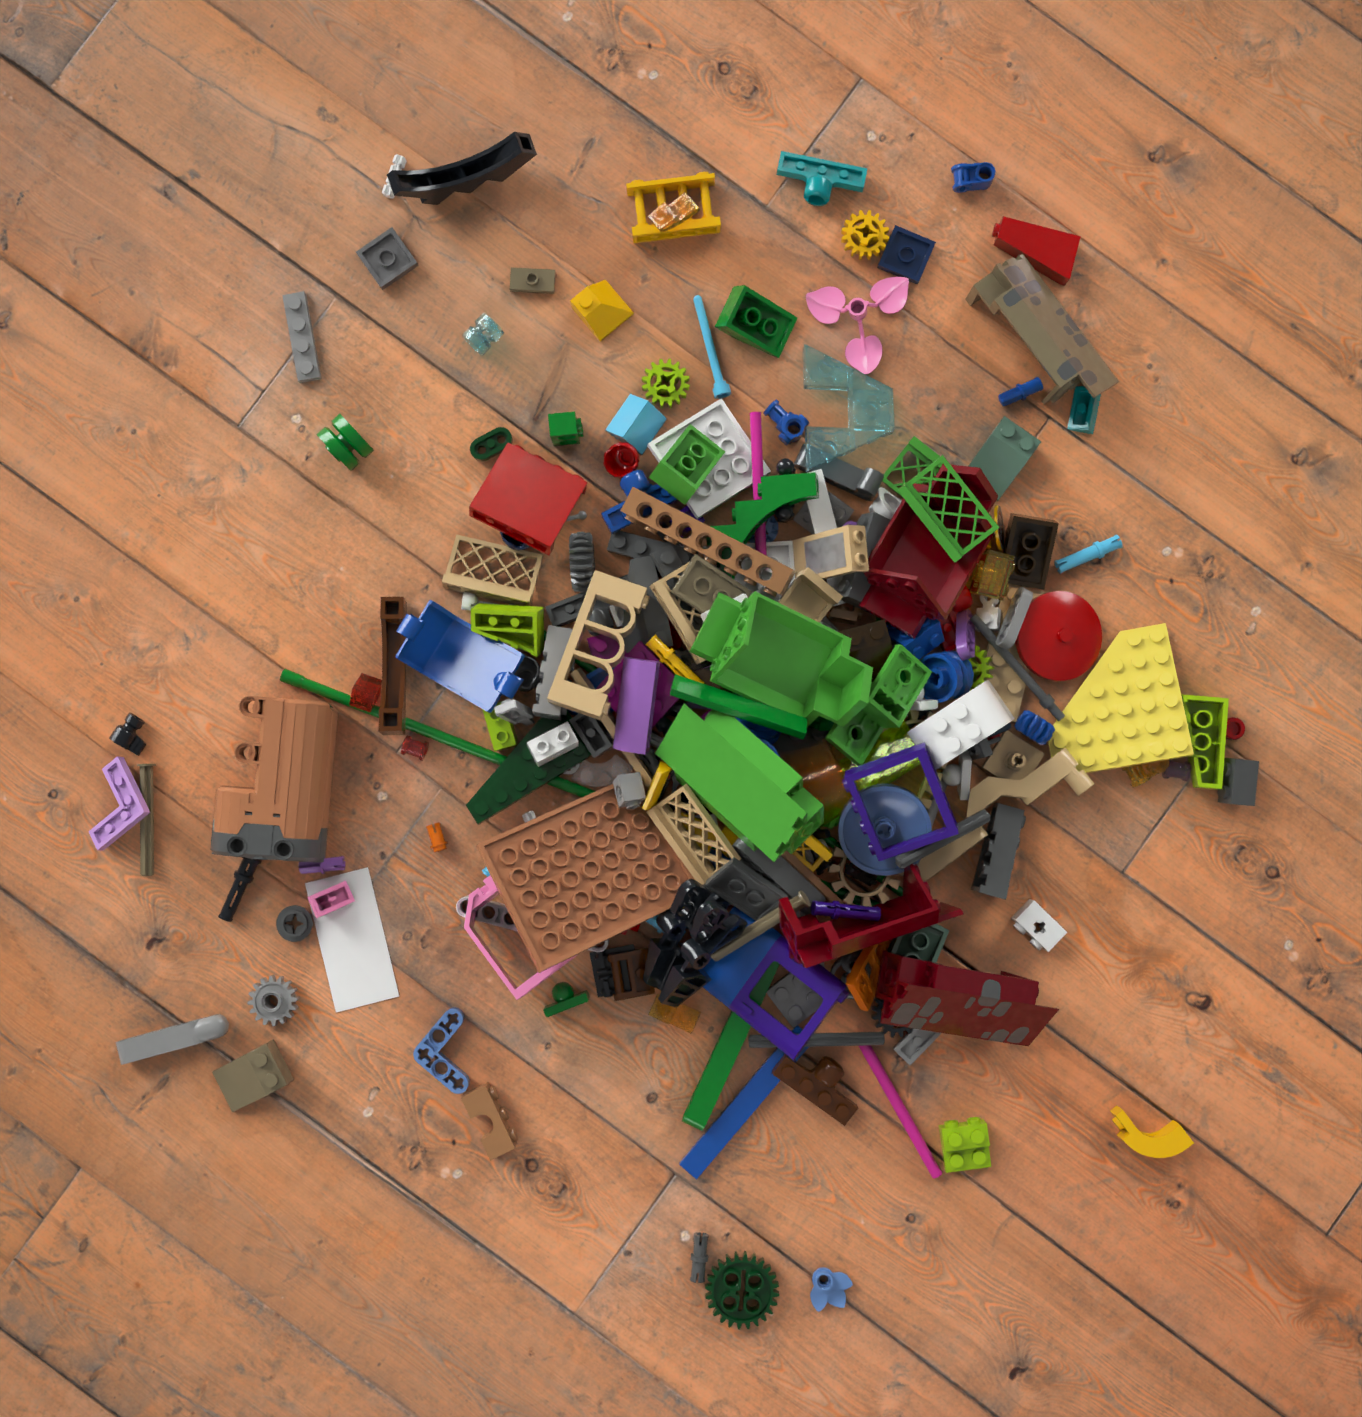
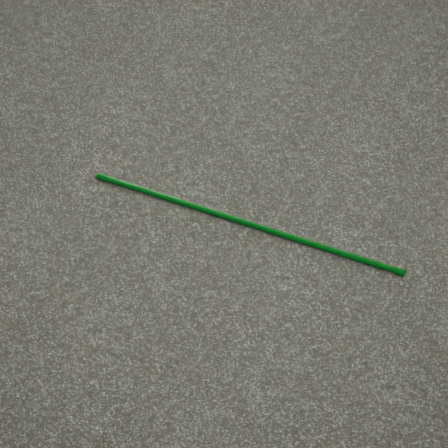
M284 669L280 676L281 682L296 688L305 689L379 718V706L307 679L303 675ZM406 717L405 729L499 766L507 758V756ZM557 777L547 783L550 786L581 798L595 792L592 789L561 777ZM820 879L840 899L848 892L845 888H840L837 892H834L830 882ZM855 895L852 904L860 905L861 896ZM870 898L872 906L880 904V902Z

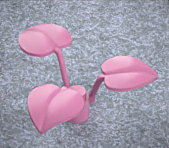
M890 277L880 280L870 291V297L876 303H869L862 298H854L845 308H843L845 296L836 287H823L806 294L808 308L819 322L834 324L839 320L840 312L845 313L849 311L852 319L858 321L861 339L855 338L848 343L845 356L853 368L865 375L875 370L882 357V344L880 340L873 335L866 338L864 336L862 319L867 315V307L876 308L879 306L880 310L886 314L899 312L907 301L909 279L905 277Z

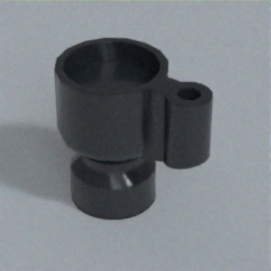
M129 713L125 718V723L118 725L109 739L139 756L147 744L136 734V731L141 729L145 722L136 715Z

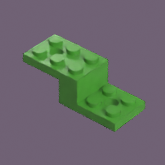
M901 644L895 645L874 682H871L868 704L844 727L834 723L825 740L855 765H863L883 729L900 728L932 671ZM902 671L906 674V681L904 683L900 679ZM854 727L857 729L858 736L855 740L852 738L851 731Z

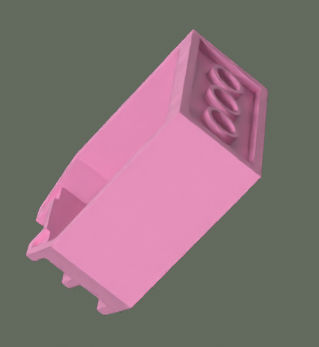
M490 875L483 880L486 885L482 888H477L469 894L464 929L516 1000H518L576 956L541 973L537 972L517 987L474 929L476 911L499 895Z

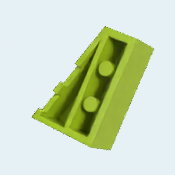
M478 603L471 608V631L495 641H502L513 648H520L538 657L544 651V607Z

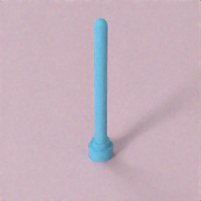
M696 295L693 301L715 381L712 391L715 399L725 398L732 394L730 385L723 380L702 297Z

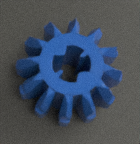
M1025 710L1019 715L1014 725L1016 730L1040 745H1045L1055 731L1053 725L1029 710Z

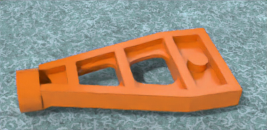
M890 940L864 948L854 963L851 972L847 975L846 985L860 1010L869 1011L876 993L883 951H888ZM868 961L872 967L870 978L864 970Z

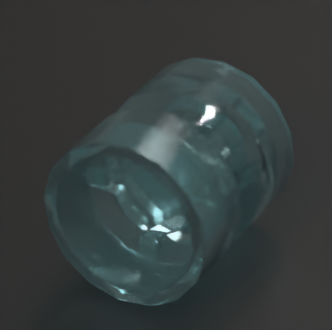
M482 313L476 319L475 327L470 326L462 334V337L476 352L483 356L491 348V342H497L504 332L486 313Z

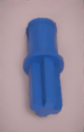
M1039 377L1024 384L1018 383L1015 388L1001 393L998 396L999 402L1005 407L1020 399L1024 401L1027 396L1043 390V384Z

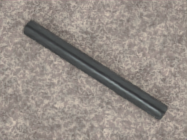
M882 1032L814 1033L804 1047L884 1045L885 1036ZM749 1035L748 1037L750 1048L776 1047L763 1035Z

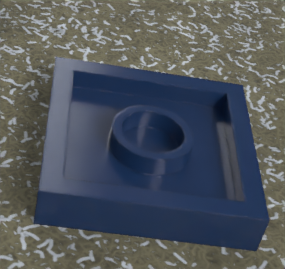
M895 225L877 268L898 277L908 278L910 282L918 285L936 242Z

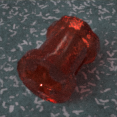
M407 735L402 744L401 754H409L423 761L429 748V742L425 741L422 743L411 739V736Z

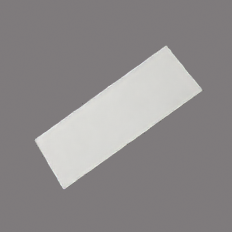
M368 867L305 883L309 897L346 881L355 900L319 918H316L311 907L336 1013L399 997Z

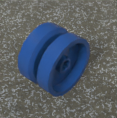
M948 650L924 656L920 660L932 671L923 687L925 699L938 700V703L960 698L970 691L974 678L972 665L968 659L962 661L957 651Z

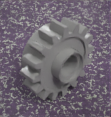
M275 975L269 976V981L266 977L260 979L261 984L255 983L253 985L256 991H251L248 994L253 999L248 1001L247 1004L254 1007L249 1012L257 1013L256 1021L263 1018V1025H267L270 1021L272 1026L278 1025L279 1021L281 1024L287 1022L286 1017L292 1018L294 1016L292 1010H296L299 1007L295 1004L300 999L299 996L295 995L298 989L292 988L291 980L285 982L284 976L276 979ZM271 995L277 997V1006L270 1002Z

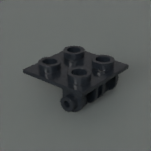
M634 944L605 949L602 952H590L598 997H611L615 993L611 962H608L607 955L635 950ZM621 960L620 967L624 991H629L631 989L626 960Z

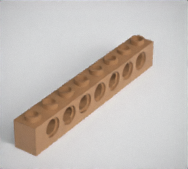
M632 487L621 509V512L627 514L625 519L636 525L638 521L646 524L644 529L655 535L660 531L665 534V540L675 545L678 541L685 545L684 550L694 555L697 552L704 554V560L715 566L717 562L725 565L724 571L736 576L737 572L744 575L745 582L756 586L757 583L765 586L763 591L776 597L777 593L782 596L784 595L796 572L635 487ZM651 507L652 515L644 518V509ZM666 517H671L672 524L669 528H664L662 525ZM686 527H690L692 534L689 538L684 539L682 531ZM710 537L712 545L708 549H703L702 541ZM725 548H731V557L724 560L721 555L722 551ZM745 558L752 560V566L748 570H743L741 566ZM770 568L772 570V577L764 581L761 577L762 571Z

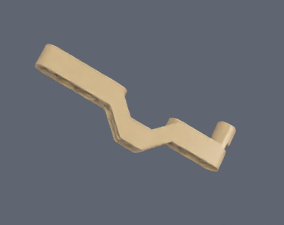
M1064 748L1021 781L989 776L970 790L966 818L981 810H985L1002 796L1020 798L1028 806L1063 779L1078 796L1091 788L1095 783L1084 770L1079 772L1075 768L1078 762ZM980 826L922 858L918 867L923 882H927L987 837L988 834L984 828Z

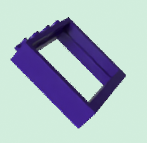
M925 742L845 771V779L842 780L846 792H851L853 800H851L852 808L855 814H860L862 819L859 822L864 835L868 834L871 841L868 842L872 855L877 856L878 861L959 834L957 822ZM919 758L946 827L882 848L855 780Z

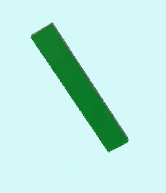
M676 674L673 678L670 690L671 696L800 739H804L806 735L808 718Z

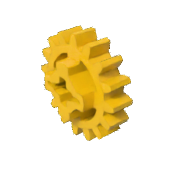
M859 210L858 216L852 213L850 220H845V227L841 230V234L844 235L841 238V243H847L844 250L851 249V257L859 254V260H861L863 255H866L867 259L870 260L872 254L878 257L880 250H885V243L889 240V236L886 235L889 232V227H883L886 220L879 221V213L871 216V210H868L867 215H864L863 211ZM863 233H867V238L863 237Z

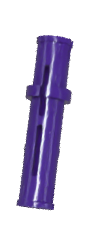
M813 900L811 903V915L830 916L831 919H838L840 917L871 920L878 922L881 917L880 907L840 904L839 901H832L830 903Z

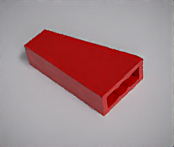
M1004 216L999 224L995 223L992 237H995L993 245L1014 258L1023 254L1036 271L1060 285L1065 286L1069 281L1081 236Z

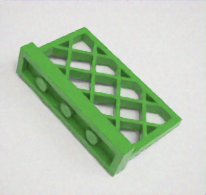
M913 436L883 474L882 482L902 497L898 492L899 488L897 486L905 484L904 470L917 468L919 474L920 468L929 466L940 456ZM908 451L916 456L917 465L904 467L903 457ZM919 459L923 461L925 464L920 465ZM901 462V467L895 468ZM942 462L939 463L936 467H934V476H936L938 471L940 470L943 464ZM892 471H902L903 483L893 484L886 479ZM919 479V480H918L917 482H915V483H916V484L929 483L930 480H922V481H921V479Z
M943 455L898 489V492L954 563L999 528L994 519ZM941 462L948 469L947 479L933 477L934 467ZM929 471H931L930 477L924 476ZM950 473L955 479H949ZM919 479L930 480L928 493L918 492L913 484ZM932 480L946 482L944 495L931 493ZM949 482L960 484L962 487L961 497L947 495ZM964 491L969 497H963ZM922 496H928L927 502L923 499ZM930 497L944 498L942 511L931 509L929 506ZM946 498L960 500L958 513L945 511ZM963 500L974 502L976 505L975 515L961 513ZM978 509L982 512L983 515H978ZM936 514H942L941 520ZM944 515L958 516L956 529L945 527L943 524ZM961 516L974 518L973 531L959 529ZM977 518L987 519L992 527L986 532L975 531ZM950 532H956L955 538ZM958 533L972 534L971 543L965 548H962L957 542ZM975 534L980 535L978 538L974 540Z

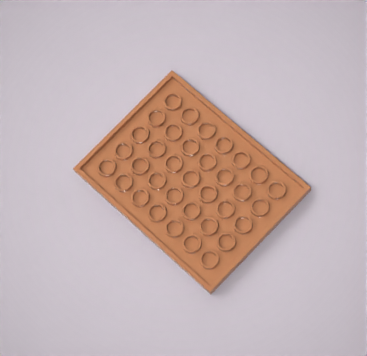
M643 783V787H644V791H645V795H646V793H647V791H648V787L645 786L644 783ZM613 784L478 843L476 846L538 973L669 910L680 885L688 879H694L646 813L650 809H642L643 802L634 809L619 808Z

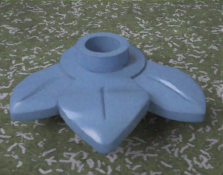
M825 1267L818 1268L813 1273L812 1282L814 1287L810 1292V1299L814 1308L820 1312L827 1302L833 1306L844 1308L846 1303L844 1290L853 1285L851 1279L843 1272H832ZM823 1275L827 1276V1280L825 1282H821L819 1280V1278Z

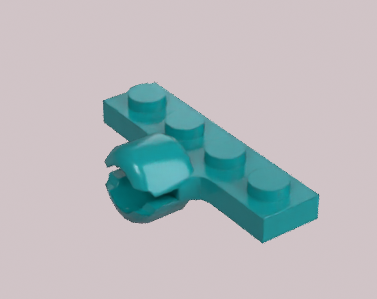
M781 151L776 175L805 181L804 199L807 203L814 206H824L829 202L831 190L834 187L863 193L868 168Z

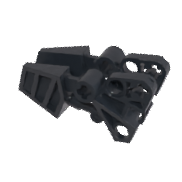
M688 879L681 884L671 908L658 915L656 923L664 934L662 938L650 939L643 981L647 985L661 991L658 1000L662 1004L676 1008L712 980L703 969L709 963L711 954L726 943L742 935L747 925V922L738 915L728 913L727 908L730 904L728 901L715 892L711 893L703 884L694 879ZM739 926L736 930L732 931L734 927ZM688 927L692 938L681 946L679 941Z

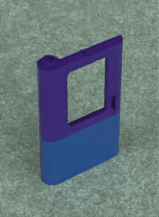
M735 906L729 912L744 919L747 922L746 927L755 922L754 919ZM739 926L734 927L732 931L736 930ZM774 928L768 929L719 961L711 958L709 963L703 968L712 979L703 988L792 1060L796 1059L837 1002L842 1004L849 995L847 985L822 965L817 964L805 968L803 964L795 962L794 958L790 959L789 944L786 938ZM774 961L782 965L823 998L822 1004L799 1035L793 1033L750 998V993Z

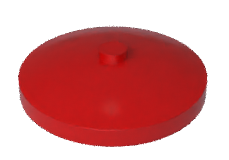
M1053 591L1035 597L1030 603L1015 641L1018 655L1032 673L1043 679L1066 681L1081 676L1094 664L1101 649L1102 628L1097 613L1085 599L1071 592Z

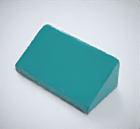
M1085 386L1075 387L1068 430L1087 434L1094 433L1101 394L1093 398Z

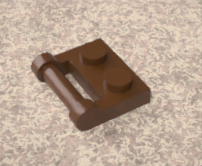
M648 948L607 955L608 962H611L615 993H613L614 1001L655 994V988L643 981ZM621 960H626L631 989L629 991H624L620 967Z

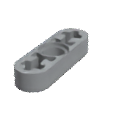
M1020 587L1016 591L997 636V646L1009 650L1014 645L1032 601L1033 592L1024 587Z

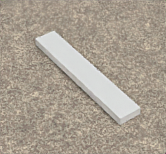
M822 469L808 472H816L819 483V498L806 501L815 534L837 528ZM843 575L826 579L827 583L837 592ZM840 600L838 604H835L833 606L844 604L846 602Z

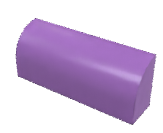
M624 657L613 741L614 749L644 755L649 752L660 661Z

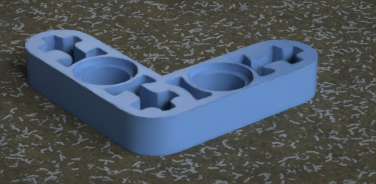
M453 1007L443 1014L417 1045L413 1056L418 1064L451 1092L461 1094L466 1091L470 1084L469 1076L440 1052L464 1022L465 1016L463 1011ZM449 1013L451 1015L457 1013L459 1015L457 1017L459 1023L453 1022L449 1029H452V1032H450L444 1025L450 1020ZM435 1030H442L445 1033L444 1041H435L433 1032ZM427 1048L429 1050L428 1056L433 1059L436 1055L438 1058L430 1066L428 1063L431 1060L426 1056L421 1058V1051L419 1049L424 1050ZM438 1062L446 1063L448 1071L445 1074H439L436 1071L435 1067ZM452 1069L455 1071V1073L452 1075L454 1078H456L457 1080L460 1077L463 1078L464 1081L462 1082V1084L464 1085V1087H455L454 1084L456 1082L451 1077L448 1081L445 1079L447 1076H449Z

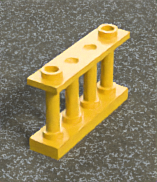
M699 172L693 176L652 181L633 180L631 183H627V196H634L638 222L635 227H632L633 243L720 233V216L715 217L712 215L709 186L715 185V174ZM700 188L703 217L701 219L690 218L687 189ZM678 190L682 219L671 222L668 220L665 192ZM656 193L660 222L649 225L646 223L643 194Z

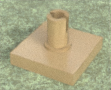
M1007 730L1001 735V741L997 742L992 750L993 755L988 756L981 768L997 778L1021 781L1036 769L1044 753Z

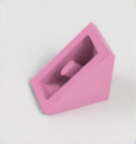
M346 881L307 897L316 918L327 915L355 901Z

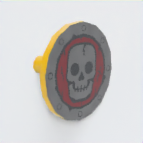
M995 505L994 521L999 526L995 531V538L998 550H1003V516L1000 506ZM991 540L986 549L991 548Z

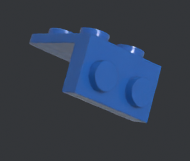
M926 618L915 639L886 622L890 639L904 646L918 660L945 641L940 621L937 619Z

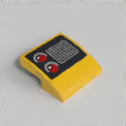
M660 761L645 795L646 798L642 805L644 810L651 809L657 805L666 792L674 770L665 762Z

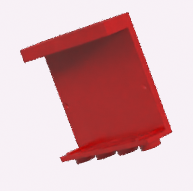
M507 443L471 502L469 516L550 556L554 549V541L581 494L585 495L588 482L584 481L579 475H572L566 472L559 465H552L546 462L539 455H532L526 452L519 445Z

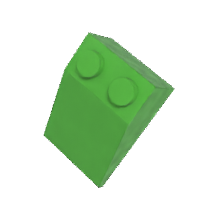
M689 424L656 466L649 478L685 505L726 451Z

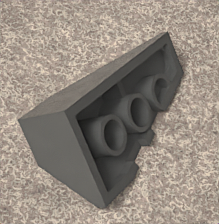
M651 556L631 559L627 581L646 587L647 595L650 596L646 609L642 608L640 614L635 613L636 624L632 633L623 638L626 653H629L639 641L646 644L655 634L667 647L673 646L668 617L649 587L658 581L655 564ZM624 610L622 628L628 625L631 618L626 610Z

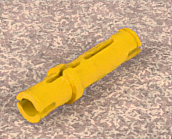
M656 634L645 644L660 658L659 661L661 663L664 662L676 675L705 683L674 653L675 650L667 647Z

